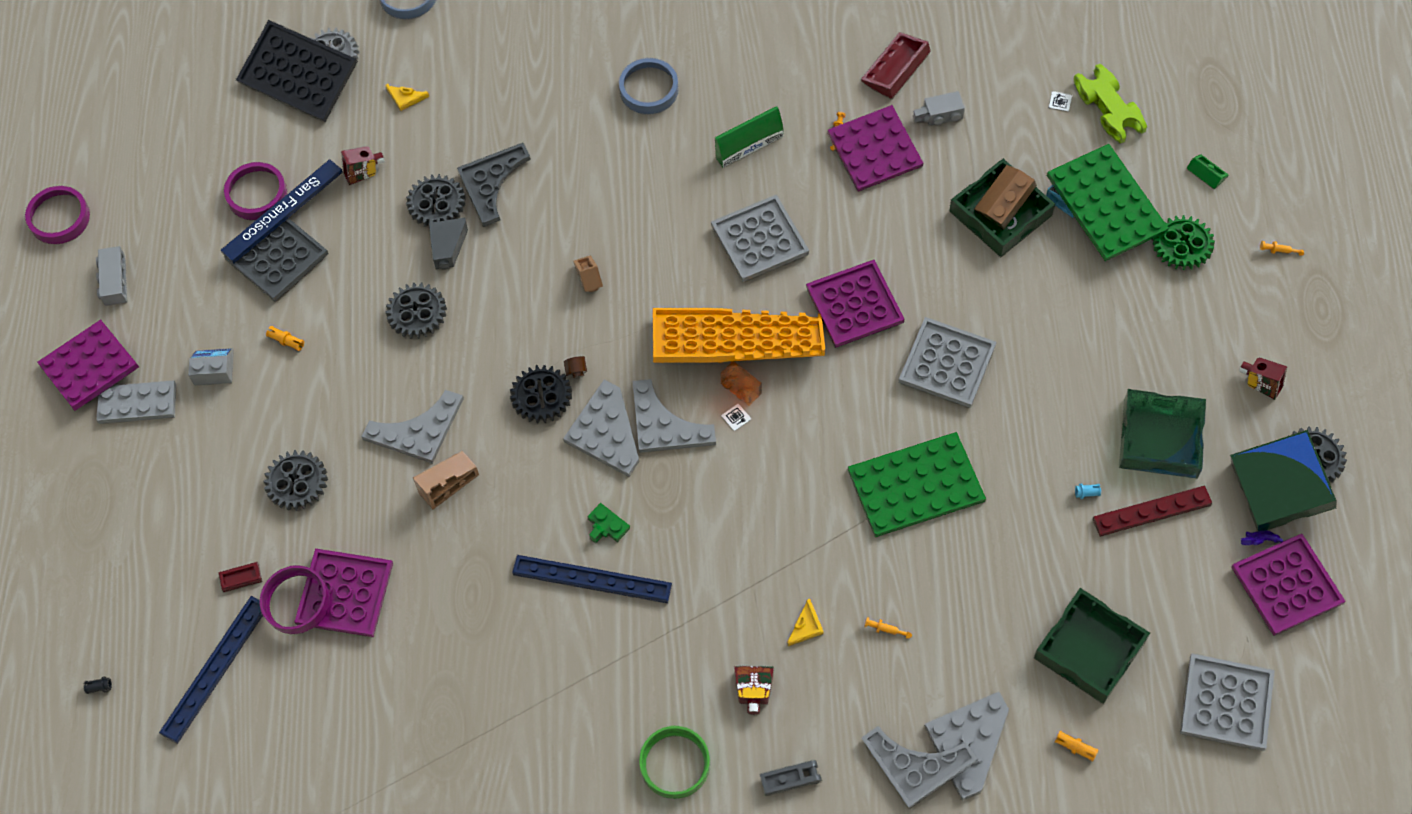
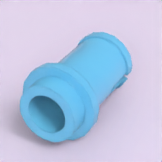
M1081 483L1075 486V496L1080 499L1090 496H1101L1100 484L1083 485Z

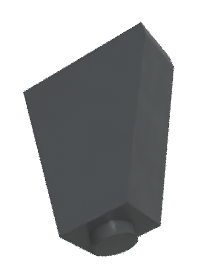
M466 218L429 223L435 268L448 269L449 267H454L468 232Z

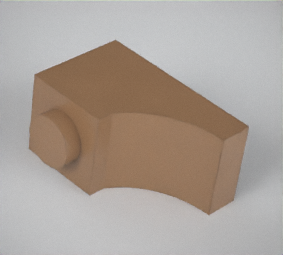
M591 255L573 261L585 292H594L603 287L598 266Z

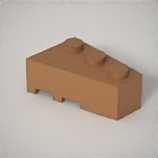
M461 451L413 477L420 496L432 509H435L476 478L479 473L476 465Z

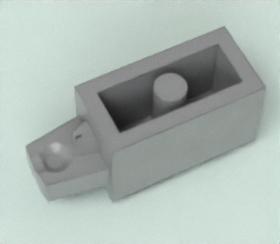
M959 91L924 98V105L920 109L913 111L914 121H925L931 126L963 119L965 107Z

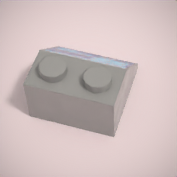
M233 348L195 351L189 358L188 374L194 386L232 383Z

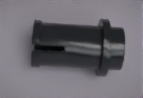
M106 676L98 680L84 681V692L86 694L99 691L108 692V690L112 689V681Z

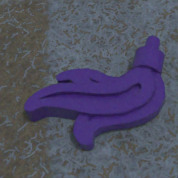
M1267 530L1253 533L1247 531L1246 538H1241V545H1259L1265 540L1278 543L1283 542V539L1279 535Z

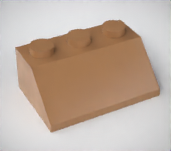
M1006 165L974 210L1004 230L1037 186L1035 179L1017 168Z

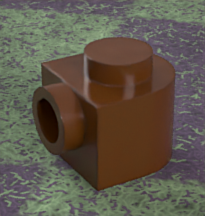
M585 356L572 357L563 361L566 376L572 375L573 378L583 377L584 373L587 372Z

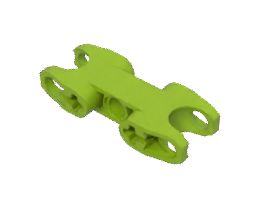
M1097 64L1094 69L1095 77L1097 78L1095 80H1089L1080 73L1074 75L1073 81L1080 98L1087 105L1093 102L1103 113L1100 117L1102 127L1118 143H1124L1127 137L1123 127H1132L1141 134L1146 132L1147 124L1141 110L1134 102L1124 103L1117 93L1120 86L1112 72L1103 65Z

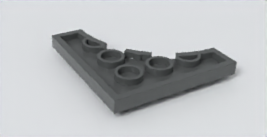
M524 142L457 167L483 227L500 221L497 211V196L506 177L515 168L531 160Z

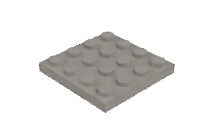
M777 195L711 222L715 234L742 282L809 255V249Z
M925 317L900 375L899 383L971 408L995 349L996 342Z
M1191 653L1180 734L1265 751L1274 670Z

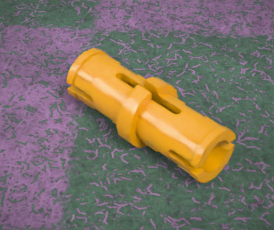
M273 326L269 327L272 331L267 330V337L278 341L283 346L287 345L297 351L302 350L299 346H304V340L292 336L288 331L283 332Z
M1061 730L1055 739V743L1071 750V753H1077L1092 762L1099 751L1083 743L1082 739H1075Z

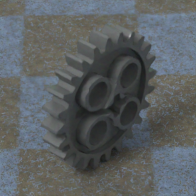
M431 174L430 179L424 176L423 182L417 180L418 186L413 184V190H408L409 196H406V205L409 215L412 216L413 220L417 219L418 224L423 222L424 227L431 222L454 219V216L459 218V212L464 211L465 194L463 188L460 187L459 182L455 183L454 178L449 180L447 175L443 179L440 174H438L437 178H434L433 174Z
M414 282L412 287L406 284L405 290L399 287V294L393 292L394 298H389L390 304H386L387 311L385 312L391 329H395L396 334L401 332L403 337L409 334L410 339L416 335L420 339V334L427 337L428 331L434 334L433 328L440 329L438 323H444L443 317L447 316L445 312L447 307L445 299L442 298L441 292L437 293L436 287L431 289L430 284L424 287L422 282L419 287H416Z
M1308 426L1307 430L1312 442L1318 445L1314 447L1328 481L1334 483L1335 479L1339 478L1341 472L1344 471V465L1347 462V459H1345L1347 453L1342 451L1344 445H1338L1339 438L1332 439L1333 433L1326 435V429L1321 433L1318 427L1312 431L1310 426ZM1300 428L1298 433L1304 431V429ZM1324 457L1329 458L1331 461L1325 460Z
M294 450L293 455H290L287 451L285 458L279 455L280 461L273 460L274 467L268 466L270 473L264 474L267 478L263 480L266 486L264 489L268 493L267 496L269 499H272L274 505L278 504L281 509L286 506L288 511L292 506L297 511L300 505L303 509H306V503L313 506L312 500L319 501L317 495H324L321 488H327L324 481H327L328 477L325 475L327 471L323 468V462L317 456L313 458L311 452L306 456L304 450L301 451L300 455H298L296 450ZM293 468L290 472H286L287 469ZM307 471H311L310 474L304 475ZM287 485V488L280 490L282 486ZM306 488L304 492L299 493L301 489Z

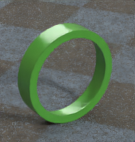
M668 726L657 730L645 741L640 752L639 764L642 777L646 785L653 792L665 798L679 799L692 795L705 783L710 770V756L704 740L696 732L682 726ZM671 736H680L691 740L699 747L704 758V769L698 782L691 788L679 792H669L658 788L650 780L646 770V760L651 748L658 741Z

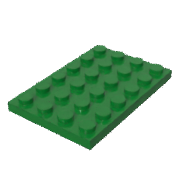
M1106 144L1054 168L1046 174L1104 261L1156 238L1169 229L1110 144Z
M957 432L848 466L849 475L875 537L986 501L984 492Z

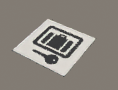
M1052 91L1049 108L1069 111L1072 95Z
M739 404L721 415L734 431L751 420V417Z

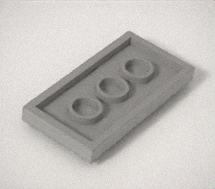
M173 380L111 386L98 395L97 422L104 424L175 418L176 382Z

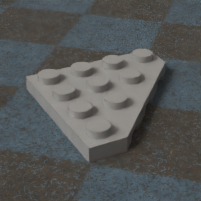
M603 380L563 440L572 447L629 477L639 463V458L620 387Z
M1000 692L925 724V728L938 753L967 742L979 759L976 763L951 779L962 801L982 791L1009 711Z

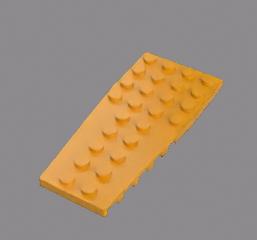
M653 308V363H723L728 361L825 356L822 317L819 313L818 317H809L806 313L799 312V316H788L787 312L782 311L780 315H769V311L762 310L761 314H750L751 310L743 309L742 313H732V309Z

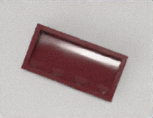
M899 32L861 78V81L876 92L893 99L931 52L929 42Z

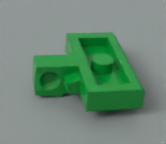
M601 502L587 516L588 520L593 523L592 527L594 529L589 536L590 540L594 543H597L603 536L605 538L610 536L618 542L630 529L629 524Z

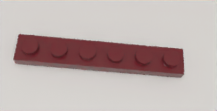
M1204 485L1093 517V522L1101 537L1212 505V500Z

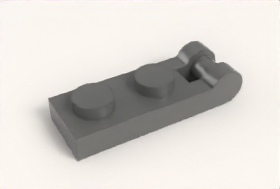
M812 760L761 773L760 778L765 796L822 782L821 775L818 774L816 769L818 768L817 761ZM803 771H809L810 776L804 777Z

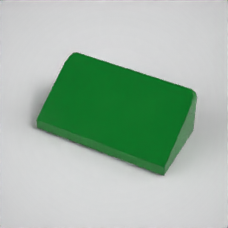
M1202 154L1192 158L1187 166V170L1213 189L1217 188L1229 176L1228 173Z

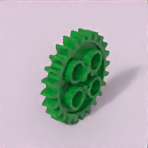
M1185 215L1182 216V219L1175 216L1174 221L1168 218L1166 223L1169 228L1168 231L1153 239L1154 251H1158L1157 257H1162V263L1168 261V266L1175 264V269L1182 266V269L1185 270L1186 266H1189L1192 270L1194 264L1199 268L1201 262L1205 264L1207 259H1210L1214 250L1215 240H1213L1214 234H1210L1211 228L1205 229L1206 223L1200 225V219H1197L1195 222L1192 221V216L1188 220L1185 218Z

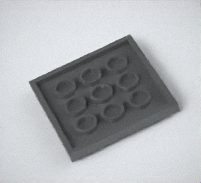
M288 218L234 264L227 257L224 256V258L273 301H276L329 253L327 249Z

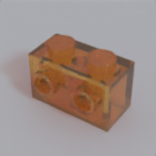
M732 361L721 372V384L723 387L730 390L748 406L762 394V383L735 361Z

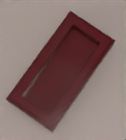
M258 562L218 572L223 593L262 582Z

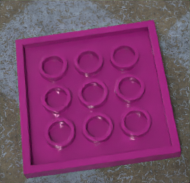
M893 105L828 129L827 133L858 192L923 167V161Z
M875 260L806 284V289L822 317V322L835 348L903 324L905 321Z
M101 319L37 361L74 411L139 368L134 359Z
M1302 533L1231 566L1273 636L1339 607L1346 602Z
M315 548L310 568L317 572L327 584L330 593V604L326 615L314 628L374 637L393 567L392 560ZM310 577L306 579L294 621L296 625H301L311 619L322 603L323 590L320 584Z

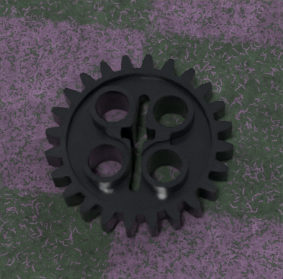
M536 365L535 370L528 367V373L521 371L523 377L516 376L517 382H512L513 388L510 389V399L513 402V408H516V413H521L522 419L528 416L529 422L536 419L537 424L540 419H543L544 423H546L547 418L554 421V415L561 417L560 411L566 412L565 406H570L569 400L572 399V388L570 381L566 380V375H561L559 369L554 372L553 366L547 370L546 365H543L542 369H539L538 365ZM538 380H541L545 408H541ZM551 399H555V400H556V401H554V402H552V403H549V402H548V401L551 400ZM532 402H536V403H537V404H535V405H533V406H530V405H529V404L532 403Z

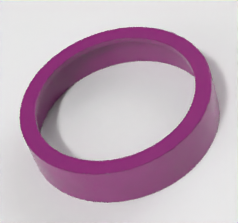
M252 162L238 167L229 175L224 185V196L231 211L238 217L246 220H257L287 195V186L280 171L276 167L263 162ZM263 171L277 176L279 180L278 193L267 205L260 208L247 209L238 206L232 201L230 191L235 182L244 175Z
M53 186L40 191L30 200L25 211V220L29 229L38 240L47 244H63L77 238L86 229L90 220V210L83 196L74 188ZM59 195H70L79 199L81 204L80 215L76 222L66 230L57 233H46L38 230L33 225L32 218L36 209L47 199Z
M300 565L285 567L274 573L267 580L260 594V609L264 618L276 630L286 634H300L314 628L322 621L330 604V593L325 581L313 569ZM295 576H306L317 581L323 590V599L320 608L311 619L293 627L281 626L273 619L270 611V600L275 589L282 582Z

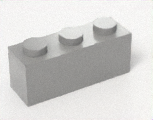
M120 246L99 249L98 257H96V265L99 268V273H96L97 282L99 283V288H97L98 299H101L105 306L126 303L125 254Z

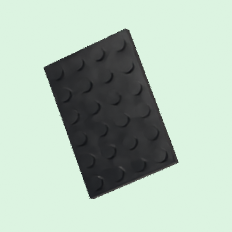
M268 19L236 81L326 122L358 60Z

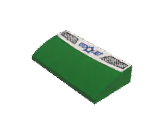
M775 106L715 137V157L723 168L784 137L779 108Z

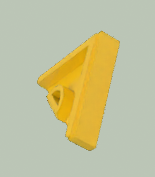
M385 85L386 90L400 111L429 97L427 91L420 92L414 91L412 88Z
M807 599L803 611L794 626V630L787 641L788 646L824 634L810 599Z

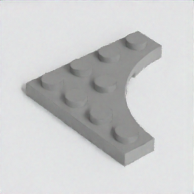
M652 379L633 381L639 453L716 445L714 424H696L678 418L661 404L655 394Z
M445 390L440 399L428 411L408 421L379 423L369 420L361 437L365 441L433 464L464 399L463 395Z
M879 726L862 737V740L909 808L979 760L967 742L940 753H925L909 750L898 745Z

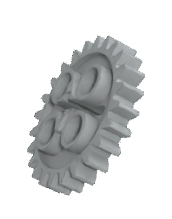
M328 28L326 33L321 30V35L315 33L316 38H311L327 46L331 42V48L359 60L357 54L360 52L354 37H351L349 32L345 33L343 29L338 32L337 28H335L331 32L330 28Z

